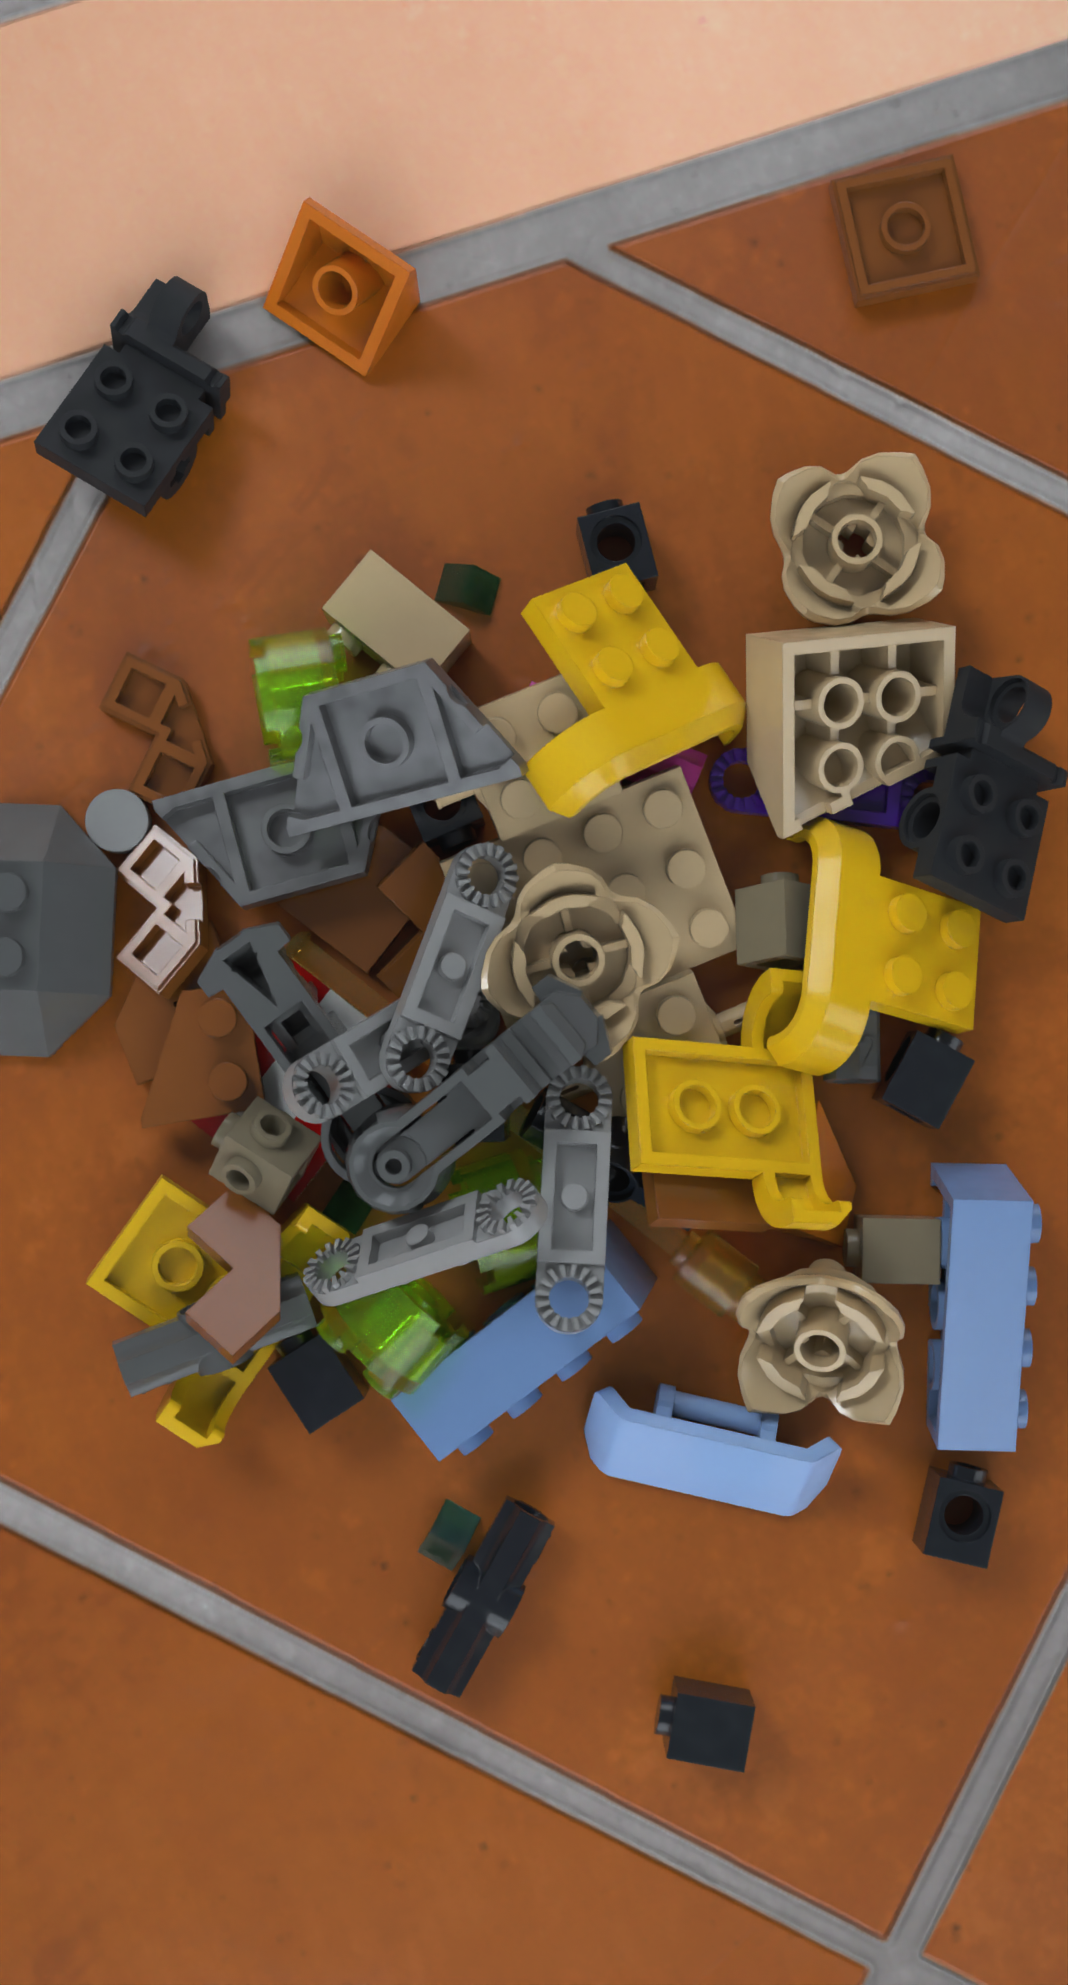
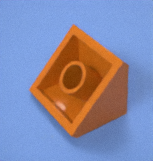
M309 197L302 203L263 308L366 377L372 372L421 300L416 268Z

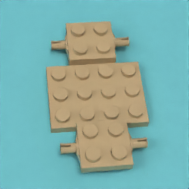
M561 674L477 707L521 755L526 763L560 733L589 716ZM679 765L672 766L621 787L620 782H617L596 796L577 815L571 818L548 810L526 775L435 799L440 810L442 807L475 794L477 799L487 808L498 835L497 838L487 842L505 848L504 850L512 855L514 864L517 863L518 870L516 872L517 876H519V880L516 882L517 889L512 895L504 917L506 920L501 932L510 924L515 915L517 898L524 885L543 868L553 863H570L591 869L603 878L611 891L622 896L640 898L654 905L672 923L680 935L678 950L672 967L660 982L641 992L638 999V1021L630 1038L636 1036L727 1045L725 1037L741 1031L747 1002L716 1014L705 1002L694 972L690 969L737 950L736 912ZM457 854L439 861L445 878ZM484 859L472 861V866L468 868L470 874L467 875L468 879H471L469 884L475 887V891L490 895L495 890L498 882L494 866ZM578 941L571 942L565 946L567 952L560 953L559 964L568 963L573 972H579L586 968L584 959L593 957L592 947L583 948ZM501 1013L507 1029L518 1021ZM621 1047L607 1061L603 1060L596 1066L587 1057L583 1056V1064L588 1068H595L602 1076H605L611 1087L613 1099L612 1117H627L623 1048ZM571 1084L561 1092L560 1096L571 1101L593 1092V1089L585 1084Z

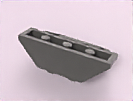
M0 803V1055L52 1057L63 1046V1043L80 1029L112 996L118 869L61 805Z

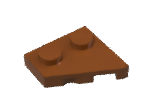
M202 988L181 991L141 1116L142 1128L226 1115L232 1111L235 1113L244 1112L257 1096L266 1101L255 1032L224 990L209 998Z

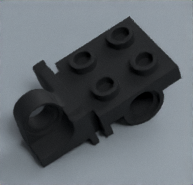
M174 276L166 284L156 278L130 313L121 309L110 324L113 349L105 344L35 439L36 453L144 517L149 514L160 497L166 500L171 498L180 489L193 466L198 442L204 434L211 435L214 430V416L219 419L223 418L226 413V402L231 396L229 376L186 352L210 319V308L206 292L178 276Z
M969 665L958 670L944 736L930 740L929 748L941 754V757L927 759L924 769L935 774L933 787L921 790L909 801L900 819L899 837L904 846L918 852L913 874L914 879L1002 922L1024 921L1049 801L1038 796L1037 792L1065 787L1068 777L1067 770L1056 766V764L1024 747L1046 725L1052 710V697L1048 690L1021 675L992 678Z

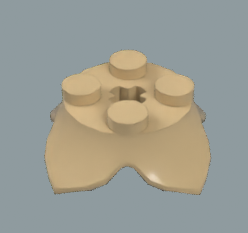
M880 452L862 458L843 474H834L822 466H804L788 472L777 479L772 494L770 522L773 536L783 556L784 566L781 578L784 592L794 609L803 618L814 623L839 626L850 624L866 615L893 616L904 614L928 603L942 591L945 580V560L939 545L925 533V523L931 508V490L923 466L916 454ZM852 533L860 535L865 540L861 550L867 556L861 558L857 554L853 558L846 555L842 551L844 545L838 540V537L842 535L849 540Z
M553 863L543 868L524 885L517 898L515 915L512 921L494 938L487 949L481 972V991L487 1000L503 1015L519 1020L541 1002L532 987L549 973L582 989L583 994L598 1013L604 1015L613 1050L604 1059L607 1061L618 1052L634 1031L638 1021V999L641 992L660 982L671 969L678 950L680 935L672 923L654 905L640 898L614 893L608 888L603 878L591 869L570 863ZM574 941H578L583 948L592 947L593 957L584 959L586 968L579 972H573L568 963L559 964L560 953H566L565 946Z
M819 1259L814 1261L809 1268L799 1269L784 1277L757 1285L741 1297L736 1317L738 1324L749 1330V1335L739 1357L738 1380L748 1412L787 1414L802 1410L818 1397H825L830 1400L840 1414L855 1421L882 1425L891 1424L904 1391V1368L897 1341L904 1338L905 1324L899 1311L883 1296L878 1294L870 1284L854 1274L846 1272L844 1267L835 1260Z

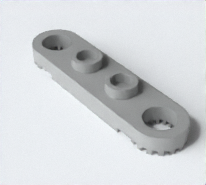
M486 842L467 847L454 857L449 867L379 1054L380 1070L384 1078L398 1091L422 1093L432 1090L442 1083L441 1081L449 1072L447 1070L457 1043L462 1038L481 987V972L486 951L494 938L501 932L506 920L504 918L512 895L517 889L516 882L519 880L516 872L518 870L517 863L514 864L510 852L507 853L504 850L505 848L500 845L497 846L494 843ZM476 859H484L490 862L497 872V886L490 895L475 891V887L469 884L471 879H468L467 876L470 874L468 868L472 866V861ZM410 1040L423 1044L430 1056L429 1068L419 1079L405 1075V1071L400 1068L402 1067L401 1063L398 1062L401 1056L399 1051H402V1046Z
M481 987L462 1037L481 1026L489 1018L488 1014L492 1012L493 1006H490V1002L481 991ZM399 999L289 1066L283 1078L282 1090L285 1102L295 1116L308 1123H323L343 1114L356 1104L389 1085L380 1070L379 1054ZM410 1040L402 1046V1051H399L401 1056L398 1062L401 1063V1070L408 1073L430 1059L429 1052L420 1042ZM308 1072H318L327 1080L330 1087V1099L327 1104L315 1103L316 1099L314 1097H308L311 1093L309 1090H305L308 1082H304L309 1076Z
M585 1065L570 1066L549 1083L545 1100L540 1194L548 1205V1215L544 1225L538 1231L535 1308L540 1320L549 1329L560 1334H577L588 1329L597 1320L604 1300L613 1099L611 1087L605 1076H602L595 1068L591 1069ZM571 1084H585L596 1093L598 1106L589 1116H582V1118L578 1116L572 1117L571 1114L564 1112V1108L561 1107L560 1094ZM566 1280L575 1281L582 1285L589 1299L588 1307L584 1313L569 1319L567 1317H560L558 1313L556 1314L550 1306L549 1300L551 1289L557 1283Z
M518 1178L517 1182H515L514 1179L507 1180V1186L500 1183L496 1185L497 1189L483 1194L476 1190L421 1209L416 1213L407 1214L363 1229V1234L353 1239L345 1237L344 1241L341 1238L335 1239L334 1245L330 1242L325 1244L326 1250L324 1252L320 1249L315 1252L317 1259H309L307 1264L310 1267L304 1269L303 1274L305 1277H303V1282L321 1304L325 1306H338L521 1245L531 1239L542 1228L547 1219L548 1205L529 1180L525 1182L523 1178ZM519 1207L522 1213L516 1210L514 1214L517 1218L513 1219L511 1216H508V1223H506L504 1220L506 1215ZM344 1267L346 1269V1273L340 1270L338 1273L341 1277L338 1279L334 1274L339 1269Z

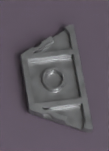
M433 658L316 690L303 696L299 722L302 743L295 754L293 778L297 779L294 811L287 818L286 829L289 837L519 778L524 776L529 770L526 761L438 663Z
M295 760L152 801L156 813L167 822L188 846V849L215 876L221 886L244 910L368 876L381 814L289 837L286 829L287 818L294 811L297 779L293 778Z

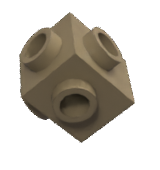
M257 1096L242 1116L232 1111L218 1128L211 1144L217 1147L219 1151L208 1174L224 1183L232 1192L246 1197L274 1215L304 1176L321 1142V1136L293 1119L288 1113L277 1109Z

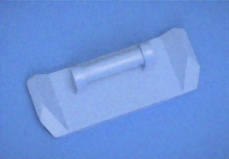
M659 1383L653 1413L630 1408L611 1386L595 1392L584 1426L590 1459L600 1471L608 1476L781 1516H792L808 1507L827 1485L842 1451V1448L831 1437H826L809 1448L777 1442L776 1433L779 1414L748 1412L746 1406L676 1391V1386ZM672 1416L678 1417V1418L687 1419V1420H691V1421H696V1422H700V1423H704V1424H709V1425H713V1426H717V1427H722V1428H726V1429H730V1430H735V1431H739V1432H744V1433L752 1434V1435H755V1436L746 1435V1434H742V1433H738V1432H733V1431H729V1430H725V1429H720V1428H716V1427H712V1426H707V1425H703V1424H698V1423H694V1422H690V1421H685V1420H681V1419H677V1418H672Z

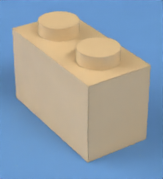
M372 550L366 554L322 607L327 621L332 625L326 632L329 637L354 657L361 650L367 653L381 665L375 673L433 658L447 673L472 643L470 629Z

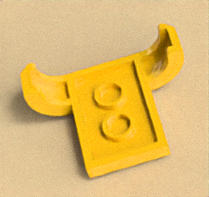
M627 563L532 598L521 612V615L589 715L548 742L527 762L529 771L525 775L548 810L568 818L574 817L591 800L620 780L715 736H718L723 745L726 746L742 730L746 702L722 666L716 662L700 667L696 666Z
M818 816L802 824L803 830L787 837V840L796 843L807 841L811 847L813 862L800 1002L789 1025L782 1032L770 1036L767 1040V1048L778 1066L815 1076L833 1072L846 1062L857 1047L868 1020L869 1010L954 1034L973 1030L981 911L966 903L880 876L881 865L878 848L873 838L863 830Z
M769 968L758 978L745 1006L741 1028V1046L632 1036L624 1043L622 1048L630 1171L752 1179L753 1193L759 1212L763 1219L775 1228L827 1231L838 1226L852 1211V1203L850 1201L837 1200L832 1202L824 1187L813 1075L778 1066L767 1048L768 1038L782 1032L789 1025L797 1011L802 991L803 971Z
M161 1174L88 1276L86 1284L150 1327L176 1318L178 1311L197 1302L228 1274L224 1268L188 1237L187 1226L210 1206ZM309 1203L302 1204L281 1226V1278L285 1277L284 1275L298 1272L310 1301L313 1294L303 1282V1277H305L303 1274L304 1269L310 1267L307 1262L310 1258L317 1259L315 1252L318 1249L324 1252L326 1250L325 1244L330 1242L334 1245L335 1239L341 1238L344 1241L345 1237L350 1238L348 1230ZM280 1341L254 1350V1355L250 1359L228 1370L208 1376H200L196 1372L173 1381L159 1405L156 1422L196 1448L219 1444L225 1436L226 1424L235 1406Z

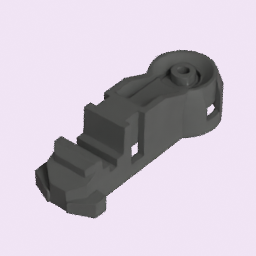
M278 921L243 928L220 947H216L197 983L208 998L224 990L283 1071L286 1072L292 1063L345 1032L347 1028L333 1010L326 1014L317 1002V987L312 981L307 983L304 977L300 976L284 948V945L290 941L291 936ZM272 1031L275 1033V1035H276V1036L278 1037V1039L281 1041V1043L283 1044L282 1046H281V1045L278 1043V1041L275 1039V1037H274L273 1034H272ZM308 1072L309 1076L304 1080V1082H308L305 1090H309L311 1093L308 1097H314L316 1099L315 1103L327 1104L330 1099V1087L327 1080L318 1072ZM389 1084L341 1115L351 1129L355 1131L372 1113L384 1107L376 1094H379L386 1106L396 1103L416 1104V1102L409 1094L398 1091ZM423 1113L420 1114L417 1118H415L412 1122H410L407 1126H405L402 1130H400L397 1134H395L392 1138H390L387 1142H385L377 1150L374 1158V1168L378 1177L386 1184L391 1183H388L384 1179H382L376 1168V1160L378 1154L385 1146H387L401 1133H403L406 1129L413 1125L417 1120L424 1116ZM341 1115L322 1123L321 1146L330 1167L340 1177L349 1181L347 1178L345 1154L353 1133ZM332 1145H333L335 1151L337 1152V1154L342 1158V1160L344 1161V1163H342V1162L339 1160V1158L336 1156L335 1152L333 1151Z
M549 973L532 987L541 1001L416 1104H390L372 1113L351 1135L345 1154L347 1178L357 1196L373 1209L391 1215L411 1214L420 1211L423 1206L435 1200L447 1187L454 1174L457 1159L503 1124L523 1102L529 1103L554 1078L571 1065L573 1066L584 1055L595 1066L608 1057L613 1050L604 1015L598 1013L585 997L582 989ZM446 1095L447 1097L445 1099H443L440 1103H438L429 1112H427L424 1116H422L413 1125H411L408 1129H406L403 1133H401L397 1138H395L392 1142H390L381 1150V1152L377 1156L376 1168L380 1177L384 1179L386 1182L392 1184H402L408 1181L410 1178H412L425 1166L430 1164L444 1151H446V1153L435 1164H433L431 1167L425 1170L412 1182L404 1186H392L386 1184L378 1177L374 1168V1158L377 1150L385 1142H387L390 1138H392L395 1134H397L400 1130H402L405 1126H407L410 1122H412L415 1118L422 1114L425 1110H427L434 1103H436L440 1098Z

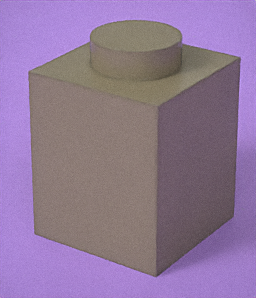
M792 872L767 873L761 876V884L735 890L737 965L765 971L769 968L789 970L804 968L811 885L799 882L798 874Z
M854 1214L853 1229H844L842 1246L844 1267H853V1274L866 1283L940 1285L941 1219L921 1215Z

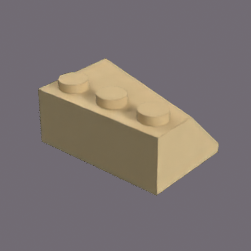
M906 618L746 634L747 763L777 837L785 839L803 830L802 824L826 812L835 814L853 805L852 799L882 784L891 786L923 770L927 759L941 757V754L929 748L931 739L944 736L955 688L956 626L919 618Z

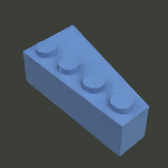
M931 1162L930 1185L937 1186L943 1195L942 1217H935L941 1219L940 1268H942L940 1285H929L928 1306L932 1328L934 1330H941L940 1339L928 1340L926 1425L937 1450L1016 1452L1017 1428L1025 1429L1028 1422V1398L1026 1391L1020 1389L1022 1367H1030L1033 1356L1032 1334L1029 1328H1025L1026 1306H1034L1037 1298V1274L1035 1268L1029 1266L1031 1243H1039L1041 1238V1209L1039 1204H1034L1032 1198L1007 1164Z
M609 1219L607 1221L604 1300L597 1320L588 1329L577 1334H560L549 1329L540 1320L536 1312L535 1281L531 1285L533 1290L526 1295L523 1292L514 1295L482 1323L484 1327L478 1332L474 1329L469 1331L409 1379L391 1399V1402L439 1462L457 1448L463 1456H466L493 1434L494 1431L489 1424L507 1411L511 1418L515 1419L535 1404L543 1395L538 1387L554 1374H557L563 1382L583 1368L592 1359V1355L587 1349L605 1336L613 1344L632 1331L643 1320L638 1311L654 1286L657 1276L614 1222ZM566 1280L559 1282L551 1289L549 1294L550 1306L560 1317H567L568 1319L578 1317L588 1307V1294L584 1287L575 1281Z

